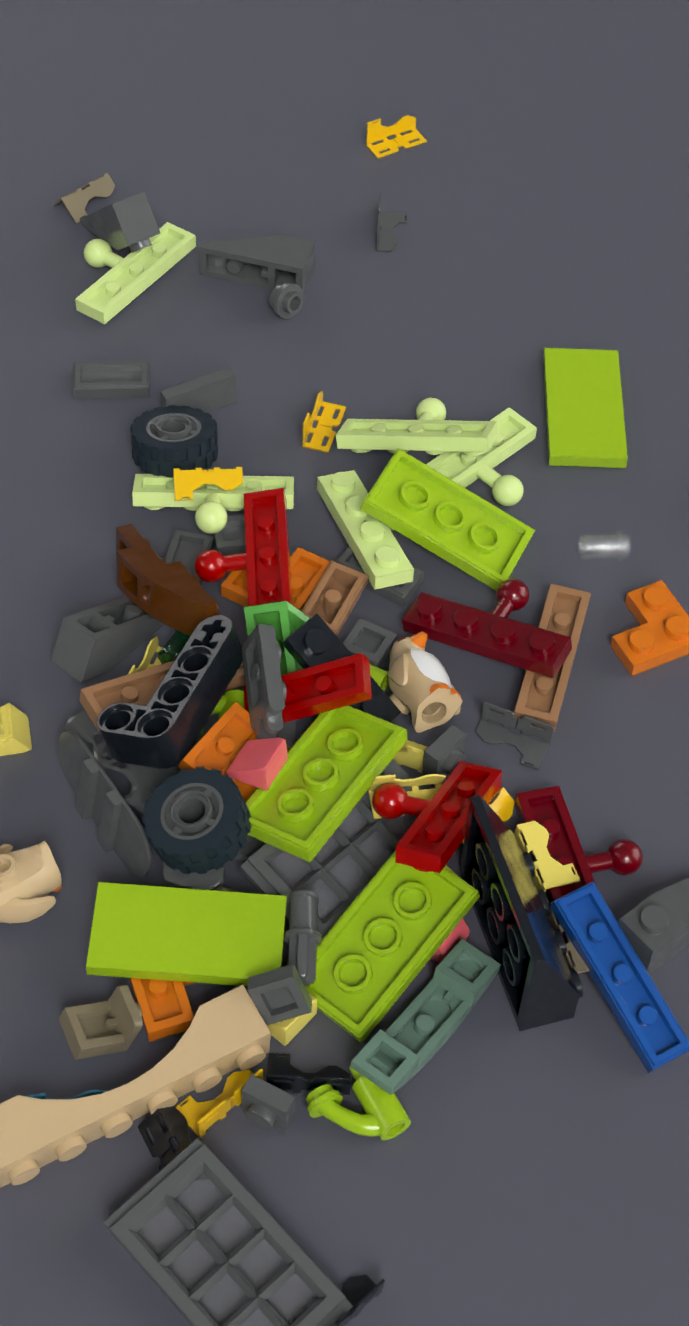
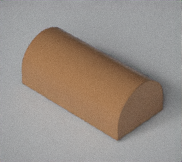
M331 560L301 612L310 618L318 614L335 635L338 636L367 586L369 575Z

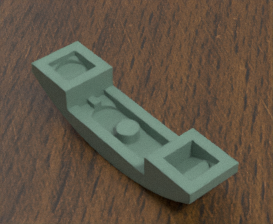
M461 939L435 968L433 979L385 1032L380 1029L353 1058L350 1067L390 1095L399 1090L432 1059L452 1036L498 973L501 964Z

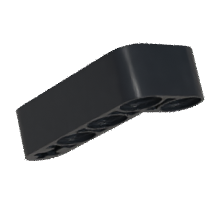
M215 615L206 618L198 624L147 706L116 703L105 708L99 714L97 719L99 730L112 757L116 761L158 769H168L179 764L188 754L243 662L241 644L233 623L228 617Z

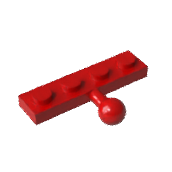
M284 488L245 493L246 553L224 556L217 550H205L195 560V572L201 580L213 583L221 580L226 572L247 569L248 606L287 601L293 605L287 501Z
M460 761L430 801L408 796L406 791L395 783H386L378 787L374 792L372 804L379 816L385 819H396L403 814L418 817L396 845L395 863L412 866L414 869L422 872L433 871L441 873L465 838L470 797L480 795L489 804L501 787L502 770Z

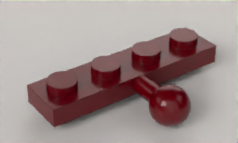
M507 579L499 585L496 592L498 603L491 613L421 592L402 619L405 632L415 635L423 631L428 635L427 639L551 678L555 677L572 650L571 637L508 618L511 612L524 608L529 600L528 587L518 579Z
M559 786L516 793L515 806L521 823L536 821L545 827L549 833L547 849L550 856L562 865L573 863L580 879L579 882L547 889L546 894L549 903L591 882L595 884L592 873L611 869L616 874L626 876L635 873L640 868L643 861L642 851L635 842L628 839H620L613 842L606 852L585 856ZM565 931L562 932L565 944L569 943Z

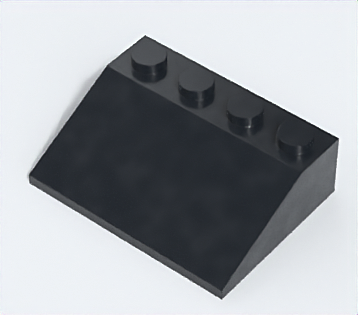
M480 795L472 796L469 803L460 874L465 882L479 891L480 897L473 905V909L492 959L501 964L498 975L519 1031L574 1018L578 1000L583 995L581 980L575 969L569 970L565 960L566 946L561 931L559 929L553 930L548 918L550 916L548 898L544 890H537L533 880L534 866L531 856L527 851L522 852L516 835Z

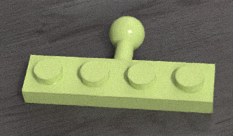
M167 222L159 229L160 234L149 238L152 245L133 253L131 252L125 258L113 253L111 246L105 240L93 239L89 241L84 248L86 262L95 268L107 265L112 269L75 299L77 311L106 324L196 247V236Z
M431 397L422 400L418 404L416 409L417 420L347 419L336 433L337 449H351L355 453H365L371 450H388V452L394 454L397 448L404 452L409 450L425 451L431 455L443 454L447 451L463 452L465 455L475 456L489 452L498 436L497 421L445 420V405L439 399Z
M509 407L490 420L497 421L498 436L489 452L469 456L463 452L447 451L426 465L464 488L477 479H481L492 488V494L497 503L503 506L517 504L524 493L522 482L513 475L501 476L493 468L536 438L537 427Z
M355 470L317 477V491L366 575H369V581L374 590L413 582L414 568L391 532L394 529L360 509L368 492Z
M135 474L132 491L133 506H143L149 510H159L164 507H183L187 510L196 511L195 521L199 529L208 534H215L223 530L227 524L228 515L226 510L241 511L244 509L245 493L284 488L287 509H293L294 477L243 476V484L232 491H225L214 484L202 485L193 491V500L175 501L174 479L172 477Z

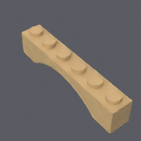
M244 985L200 1005L190 1027L174 1049L152 1069L125 1085L102 1094L76 1099H38L17 1095L0 1103V1188L9 1183H12V1185L26 1183L38 1175L41 1167L57 1159L61 1162L71 1160L87 1148L86 1144L104 1135L106 1138L116 1137L127 1131L132 1126V1121L148 1113L152 1115L159 1108L174 1106L178 1102L179 1097L193 1090L201 1093L213 1088L222 1080L223 1075L237 1068L248 1070L262 1062L266 1057V1053L270 1050L271 1032Z

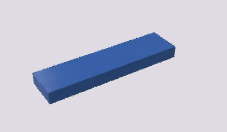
M594 882L553 901L550 905L552 911L572 945L590 970L589 973L648 1074L689 1052L688 1038Z

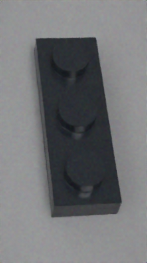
M315 614L282 642V645L303 669L352 656V653L318 614ZM372 677V699L348 705L388 722H391L401 713Z

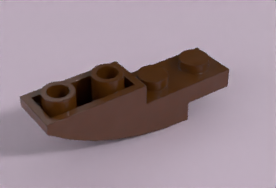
M132 524L116 527L117 586L140 609L169 627L190 636L201 621L208 617L219 615V608L215 598L207 594L200 585L198 578L192 575L181 561L166 564L165 560L159 558L153 551L149 541L143 538Z

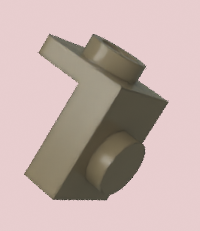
M127 985L117 986L108 1001L65 1007L58 1018L75 1060L127 1051L143 1026L141 1008L134 1001Z

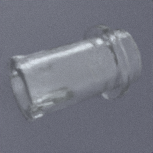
M615 530V534H579L578 540L581 542L578 543L580 560L615 558L616 562H621L622 558H629L630 556L629 534H621L620 530Z

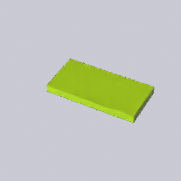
M544 348L543 371L549 465L626 468L628 455L618 350Z
M397 448L360 507L362 511L496 591L499 585L509 578L535 532L533 528Z
M351 706L320 713L287 752L288 759L269 789L266 791L257 788L246 801L251 818H249L251 831L247 835L310 863L364 796L375 777L383 772L408 740L407 729Z
M396 850L324 936L321 943L317 945L316 980L314 984L305 986L308 993L317 999V1010L360 1043L366 1040L480 897L478 890L445 867L441 873L433 871L422 872L414 869L412 866L395 863Z
M98 882L86 973L87 975L248 986V977L281 968L287 896Z

